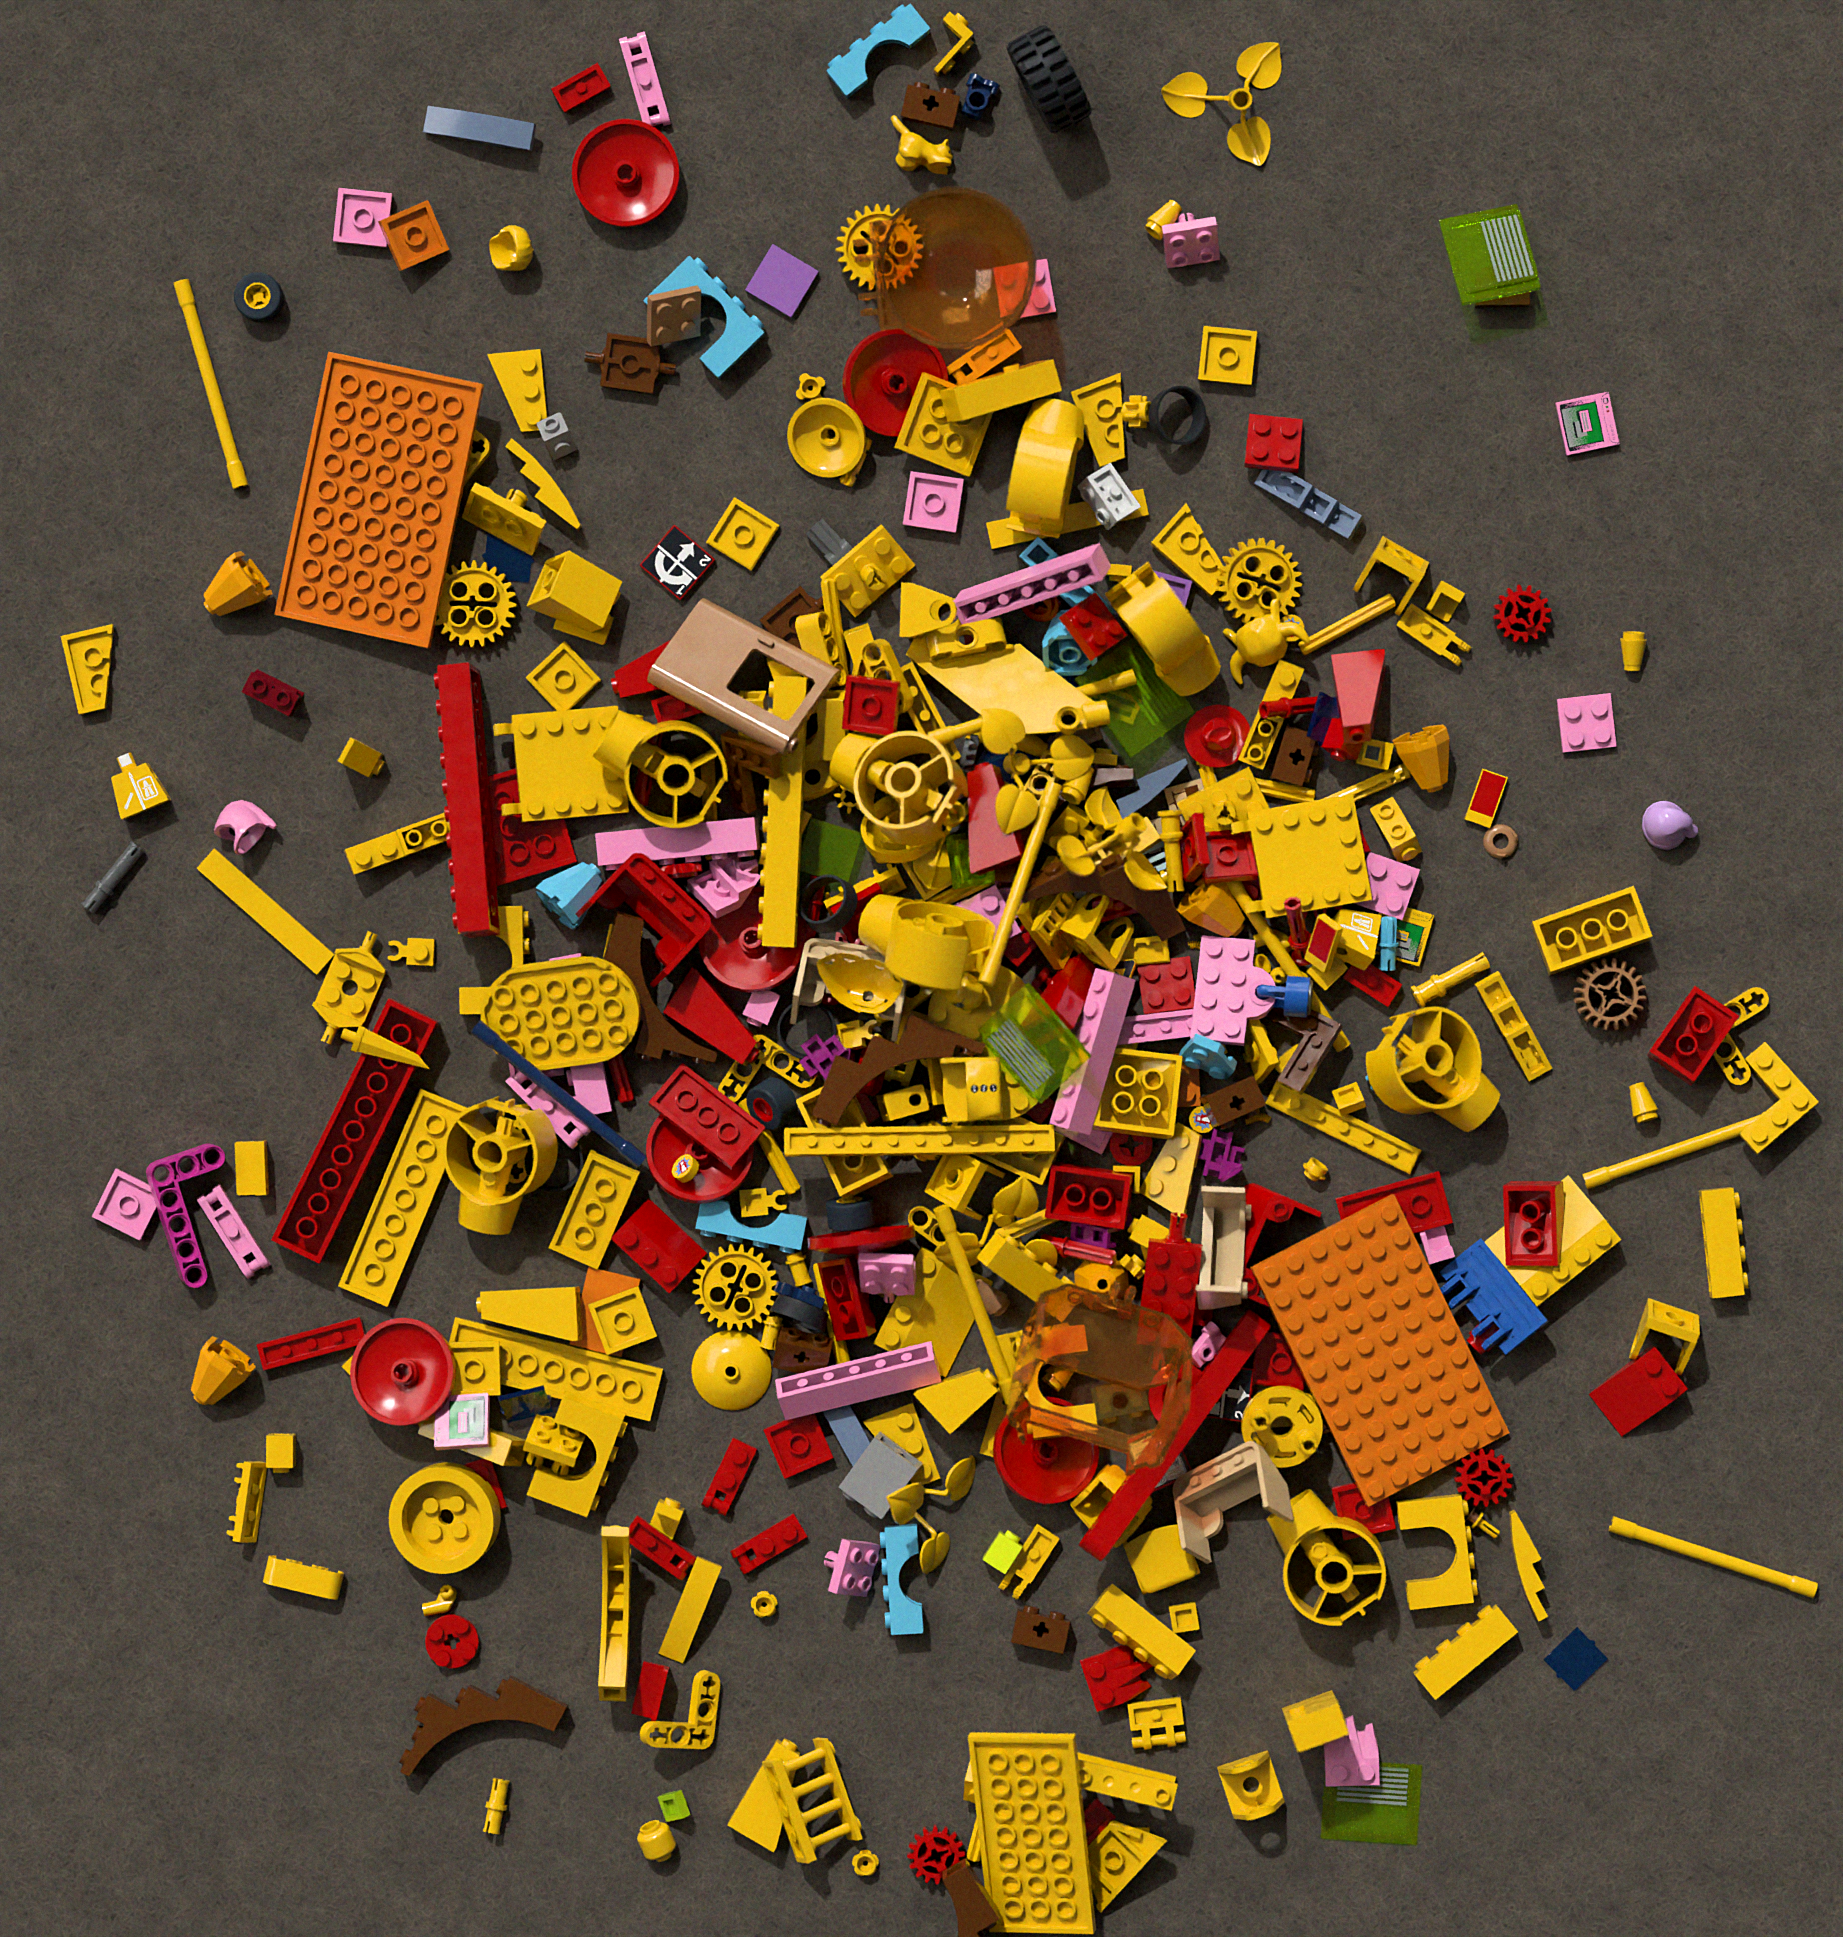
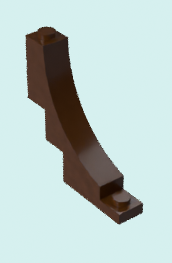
M910 1015L898 1044L872 1035L861 1065L835 1055L812 1115L817 1117L816 1123L828 1128L831 1127L832 1123L838 1125L845 1110L855 1096L869 1082L882 1073L910 1061L928 1058H952L957 1045L961 1047V1053L975 1058L976 1053L983 1054L986 1045Z

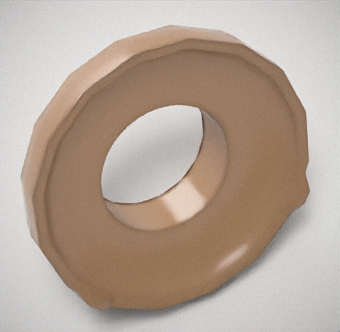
M1497 824L1486 831L1483 845L1490 856L1502 860L1515 852L1518 845V835L1511 827ZM1502 833L1507 836L1508 845L1506 848L1498 849L1494 846L1493 838L1496 834Z

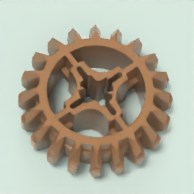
M1603 958L1600 961L1601 968L1595 962H1592L1590 964L1593 969L1592 973L1586 968L1582 970L1583 974L1587 976L1586 980L1580 977L1576 979L1578 983L1583 984V987L1574 988L1573 991L1581 993L1582 998H1575L1574 1003L1583 1002L1584 1006L1578 1008L1577 1011L1578 1013H1583L1587 1010L1588 1014L1584 1017V1020L1588 1022L1594 1017L1593 1027L1597 1028L1600 1022L1603 1021V1030H1608L1609 1024L1612 1022L1614 1030H1619L1618 1021L1621 1020L1622 1024L1627 1027L1629 1026V1021L1626 1017L1630 1016L1631 1019L1636 1020L1638 1016L1632 1011L1634 1009L1643 1011L1644 1007L1638 1005L1637 1001H1646V996H1638V991L1646 990V986H1637L1636 982L1641 981L1643 977L1641 975L1634 978L1631 976L1636 971L1635 967L1625 971L1626 961H1622L1620 966L1617 967V959L1612 958L1610 966H1608L1606 959ZM1615 972L1614 977L1605 986L1592 982L1602 973ZM1622 977L1628 981L1631 987V999L1620 992ZM1613 987L1616 990L1613 993H1617V997L1621 998L1622 1001L1610 999L1606 1002V996H1603L1604 992L1598 990V988L1610 990ZM1589 989L1600 996L1601 1001L1597 1012L1590 1004ZM1614 1003L1627 1006L1626 1010L1617 1016H1605L1606 1011Z

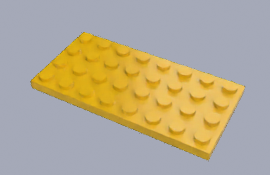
M970 1732L968 1743L984 1886L999 1909L998 1923L989 1931L1094 1934L1096 1924L1075 1734Z

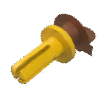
M1473 1509L1466 1518V1520L1472 1523L1471 1528L1474 1529L1475 1526H1478L1493 1538L1498 1537L1496 1534L1499 1535L1500 1531L1482 1519L1484 1513L1481 1512L1478 1515Z

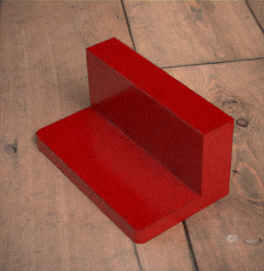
M643 1661L631 1714L651 1718V1721H657L670 1667Z

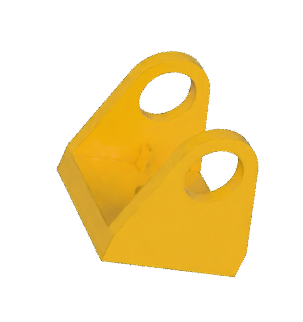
M1382 536L1353 590L1358 592L1375 562L1387 564L1408 576V580L1412 582L1395 611V614L1400 616L1423 578L1429 562Z
M901 583L899 637L913 640L925 637L926 633L934 630L961 625L959 618L956 622L952 623L957 615L955 598L913 583ZM948 603L951 608L950 616L945 621H941L939 611L944 604Z
M1088 892L1076 902L1058 933L1077 954L1083 952L1091 962L1113 971L1118 965L1133 934L1134 924L1129 918L1120 917L1113 920L1094 936L1108 906L1109 897ZM1096 896H1102V900L1096 908L1086 910L1087 904L1091 899ZM1122 924L1127 925L1123 935L1118 938H1111L1112 932L1116 927Z
M943 1155L924 1192L944 1204H948L949 1207L981 1221L983 1216L966 1206L985 1171L1001 1178L1004 1177L1005 1173L972 1155ZM958 1174V1179L953 1184V1180L955 1176Z
M1648 1298L1629 1358L1633 1360L1637 1358L1649 1329H1653L1685 1340L1675 1369L1676 1374L1682 1375L1700 1335L1699 1315Z
M1268 1750L1217 1767L1234 1819H1257L1275 1812L1285 1802ZM1248 1777H1254L1259 1782L1258 1788L1253 1792H1248L1243 1787V1782Z

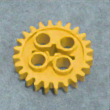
M876 204L873 212H871L868 206H865L864 215L856 210L854 212L856 220L849 217L846 219L849 228L840 227L839 230L845 236L836 238V241L842 243V246L836 248L835 252L843 253V256L837 260V263H846L842 273L851 271L852 274L849 281L857 277L859 279V288L866 282L868 283V291H871L874 285H877L879 292H882L884 284H887L888 288L893 290L894 281L901 286L904 284L902 276L909 279L912 277L911 272L908 270L909 268L918 269V265L913 260L922 258V255L915 252L923 247V244L915 243V239L920 237L921 234L912 233L911 230L915 228L916 224L907 225L906 222L909 215L901 219L899 217V208L892 214L890 213V205H886L884 211H881L879 204ZM874 222H880L884 226L885 231L882 236L873 234L871 225ZM861 231L866 232L874 243L879 244L882 242L884 244L883 251L897 261V265L892 264L883 252L876 254L873 251L875 245L861 235ZM894 240L903 242L905 246L903 254H896L892 251L891 243ZM855 242H862L866 245L867 253L864 256H859L854 252L853 246ZM876 260L885 262L887 270L884 274L875 272L873 264Z
M1259 538L1256 545L1254 539H1248L1247 546L1244 542L1238 543L1239 551L1235 548L1229 549L1231 558L1227 556L1222 557L1226 565L1217 566V569L1223 572L1222 576L1215 577V580L1222 582V586L1217 587L1215 590L1223 591L1224 595L1220 597L1219 602H1228L1224 610L1230 611L1234 609L1233 618H1238L1242 615V623H1248L1250 618L1254 620L1261 616L1269 615L1271 613L1270 604L1265 606L1262 603V595L1266 591L1270 593L1272 600L1277 599L1279 601L1280 614L1288 615L1286 606L1295 607L1291 598L1300 597V594L1294 591L1295 587L1302 586V583L1296 582L1295 578L1302 574L1293 570L1298 565V562H1289L1292 552L1282 554L1284 545H1279L1275 549L1274 540H1270L1266 545L1265 539ZM1249 557L1253 558L1256 564L1252 572L1246 568V561ZM1274 566L1278 567L1281 573L1276 581L1270 576V570ZM1241 572L1249 577H1259V580L1279 586L1280 590L1276 591L1268 586H1258V583L1238 577L1237 573ZM1241 582L1247 587V593L1244 597L1239 596L1237 593V587Z
M473 560L471 568H468L467 564L463 561L461 570L452 565L453 574L449 575L446 573L445 575L446 580L443 584L437 613L439 619L435 625H444L441 631L442 635L451 632L449 638L451 642L459 637L460 646H463L466 640H469L470 647L474 648L476 640H479L481 646L484 647L486 638L495 643L494 634L497 633L504 636L501 628L503 626L511 628V625L506 621L507 618L516 617L513 613L509 612L510 608L517 607V604L510 602V599L515 597L516 593L507 591L512 586V583L503 584L502 581L506 575L503 573L496 576L497 567L495 566L490 571H487L488 565L486 562L482 564L481 568H478L477 562ZM458 583H464L467 586V593L461 598L456 597L453 592L455 585ZM485 584H492L494 587V594L490 598H483L480 594V589ZM472 597H475L478 602H496L497 606H476L475 611H471L469 606H450V602H470ZM464 610L467 615L466 621L459 625L455 624L453 621L454 612ZM486 610L491 611L494 617L493 621L489 625H482L479 620L480 614Z
M730 1244L728 1252H725L722 1246H720L718 1256L713 1252H709L710 1262L702 1259L701 1262L705 1269H696L701 1278L693 1279V1283L699 1285V1288L693 1290L692 1293L699 1294L701 1298L695 1301V1304H704L705 1307L700 1313L709 1312V1322L717 1318V1327L726 1322L728 1330H731L733 1324H737L739 1331H742L743 1323L746 1322L752 1328V1319L755 1318L761 1323L763 1321L761 1313L770 1315V1311L766 1306L774 1304L775 1301L770 1299L771 1296L779 1295V1293L774 1292L772 1286H775L778 1280H771V1276L777 1271H768L767 1267L771 1261L769 1260L764 1263L761 1261L764 1255L763 1252L754 1256V1247H751L747 1253L744 1252V1244L740 1245L738 1251H735L733 1244ZM726 1262H731L736 1267V1274L732 1277H727L722 1273V1265ZM746 1265L747 1269L740 1283L743 1291H737L730 1308L725 1309V1304L732 1291V1288L728 1286L729 1282L734 1283L741 1267ZM756 1273L760 1276L761 1283L758 1287L748 1286L746 1283V1276L748 1274ZM714 1287L723 1288L726 1293L725 1299L722 1301L713 1300L711 1290ZM743 1297L749 1300L750 1309L748 1311L740 1312L737 1310L735 1302L738 1298Z

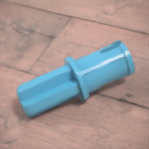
M1386 916L1381 918L1380 941L1377 943L1380 946L1379 970L1388 971V968H1390V971L1396 970V947L1399 946V943L1396 942L1397 919L1395 917Z

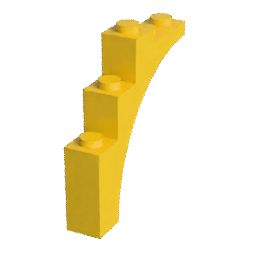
M611 1526L602 1527L601 1535L602 1619L598 1691L599 1701L626 1702L630 1649L629 1625L632 1554L629 1527Z

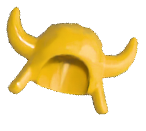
M1277 599L1271 601V613L1269 615L1261 616L1246 623L1237 631V634L1229 628L1223 630V634L1238 647L1230 660V672L1238 684L1243 683L1242 667L1246 662L1264 667L1274 664L1283 658L1288 646L1287 637L1296 636L1305 644L1310 643L1307 632L1298 623H1281L1279 601Z

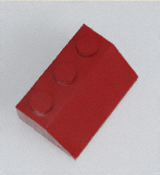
M1054 1162L1051 1165L1044 1218L1125 1229L1132 1198L1134 1173L1114 1172L1110 1169Z
M649 1198L611 1237L625 1253L668 1293L707 1254L701 1246Z
M846 1255L817 1263L836 1341L863 1338L875 1333V1316L871 1311L869 1293L861 1292L859 1265L856 1255Z

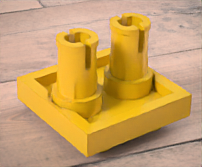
M536 1414L523 1447L524 1451L529 1452L526 1461L532 1465L536 1457L534 1466L540 1467L543 1465L544 1457L554 1461L552 1465L554 1473L557 1474L561 1465L560 1475H567L569 1466L574 1467L586 1435L578 1430L554 1422V1418L550 1416Z

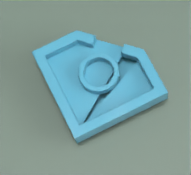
M1197 1033L1179 1053L1186 1066L1209 1072V1075L1216 1079L1227 1080L1235 1071L1237 1061L1233 1057H1226L1224 1054L1225 1048L1221 1043Z

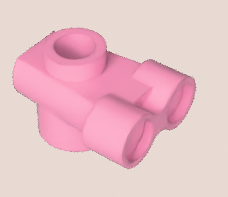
M1211 1321L1201 1330L1202 1335L1198 1339L1190 1340V1348L1185 1349L1186 1356L1198 1368L1207 1361L1212 1360L1215 1353L1226 1340V1337L1221 1334L1219 1327Z

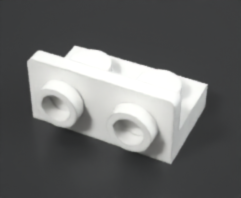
M1111 463L1086 477L1078 485L1081 497L1085 502L1089 503L1095 512L1097 520L1107 530L1141 507Z

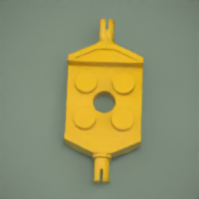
M367 931L362 946L359 948L335 950V956L317 998L312 1004L327 1022L326 1025H328L321 1041L331 1045L337 1029L339 1030L340 1027L363 1026L387 971L382 963L372 954L373 951L371 949L378 936L377 934L373 933L372 935V932ZM353 980L357 983L358 990L354 995L349 996L344 993L343 984L345 981Z

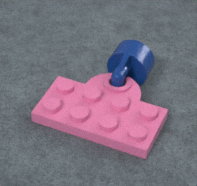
M1202 935L1190 1039L1197 1033L1221 1044L1244 1046L1247 1020H1259L1266 1017L1272 1008L1284 1009V1016L1307 1018L1311 1013L1313 980L1310 977L1287 976L1286 987H1276L1269 973L1262 968L1253 966L1255 940Z

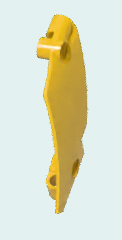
M990 618L928 632L925 637L913 639L906 653L907 657L980 715L981 711L987 708H1001L1016 714L1022 720L1026 734L1061 732L1065 735H1071L1077 730L1110 724L1106 700L1098 702L1091 700L1051 668L1045 667L1041 660L1021 644H1007L1001 618ZM968 634L974 640L969 645H963L959 642V638L962 635ZM1064 715H1072L1076 721L1073 725L1067 726L1061 722V718Z

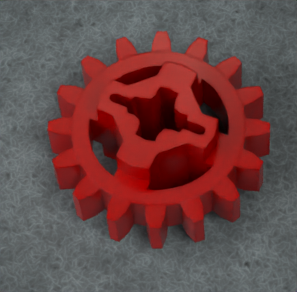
M1521 585L1516 586V592H1513L1510 588L1506 589L1508 596L1499 595L1498 599L1502 602L1501 605L1493 606L1495 610L1499 611V614L1493 616L1494 620L1500 621L1496 629L1504 628V638L1510 634L1513 635L1512 642H1516L1519 637H1522L1523 643H1527L1528 636L1530 635L1536 640L1538 638L1537 631L1542 633L1546 631L1545 627L1542 626L1543 623L1551 622V619L1545 617V614L1551 612V608L1544 607L1548 599L1544 598L1541 600L1539 598L1541 591L1538 590L1532 593L1530 585L1527 586L1525 591H1522ZM1518 596L1529 597L1534 602L1530 604L1522 602ZM1509 602L1512 609L1510 616L1505 618L1504 610ZM1518 607L1522 610H1528L1529 613L1526 615V621L1523 618H1516L1515 614L1518 613ZM1539 610L1540 617L1538 623L1535 626V623L1533 622L1534 612ZM1513 624L1521 625L1526 632L1516 631L1510 626Z
M1483 1448L1479 1449L1478 1455H1475L1472 1451L1469 1452L1470 1458L1468 1460L1466 1458L1460 1459L1464 1464L1463 1467L1456 1466L1455 1468L1460 1473V1476L1454 1477V1481L1461 1482L1462 1484L1457 1488L1458 1492L1466 1491L1463 1498L1467 1501L1473 1497V1505L1475 1506L1481 1500L1484 1506L1488 1507L1489 1500L1491 1499L1495 1504H1498L1497 1496L1501 1495L1506 1498L1507 1495L1503 1491L1504 1488H1512L1507 1479L1512 1478L1513 1474L1506 1472L1510 1464L1508 1462L1501 1463L1504 1458L1502 1454L1495 1458L1493 1449H1490L1488 1454H1485ZM1488 1460L1497 1464L1500 1471H1492L1488 1466ZM1477 1461V1467L1474 1471L1467 1473L1468 1468ZM1484 1470L1487 1475L1492 1476L1486 1479V1484H1482L1480 1480L1475 1479L1477 1476H1481V1471ZM1495 1482H1500L1498 1488L1491 1493L1490 1488ZM1467 1484L1478 1486L1480 1495L1472 1492Z
M934 1825L933 1831L930 1832L924 1827V1835L921 1836L915 1833L914 1838L917 1842L909 1843V1847L914 1850V1852L907 1853V1858L914 1859L909 1864L910 1869L917 1867L916 1877L918 1878L924 1874L926 1883L931 1878H935V1883L939 1884L940 1878L943 1877V1871L960 1862L959 1857L965 1856V1851L959 1850L963 1845V1841L954 1840L957 1836L956 1832L950 1835L947 1834V1826L942 1831H938L937 1825ZM934 1837L943 1838L949 1843L942 1844L936 1842ZM925 1841L927 1849L924 1854L918 1856L919 1848ZM932 1849H936L937 1852H943L941 1860L937 1861L935 1857L930 1858ZM954 1853V1860L948 1867L946 1864L947 1857ZM930 1865L937 1868L938 1872L930 1871L925 1867Z

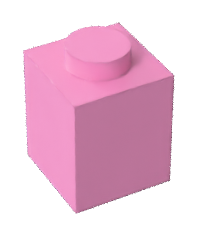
M770 990L753 992L743 1012V1015L748 1016L746 1021L760 1028L762 1023L768 1025L781 995Z

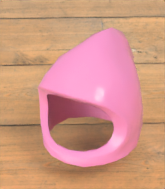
M239 800L228 804L220 813L215 824L214 834L219 838L234 841V852L237 855H242L259 841L266 827L275 829L277 824L253 803ZM229 828L235 831V836L230 835ZM249 830L250 834L244 836V834Z

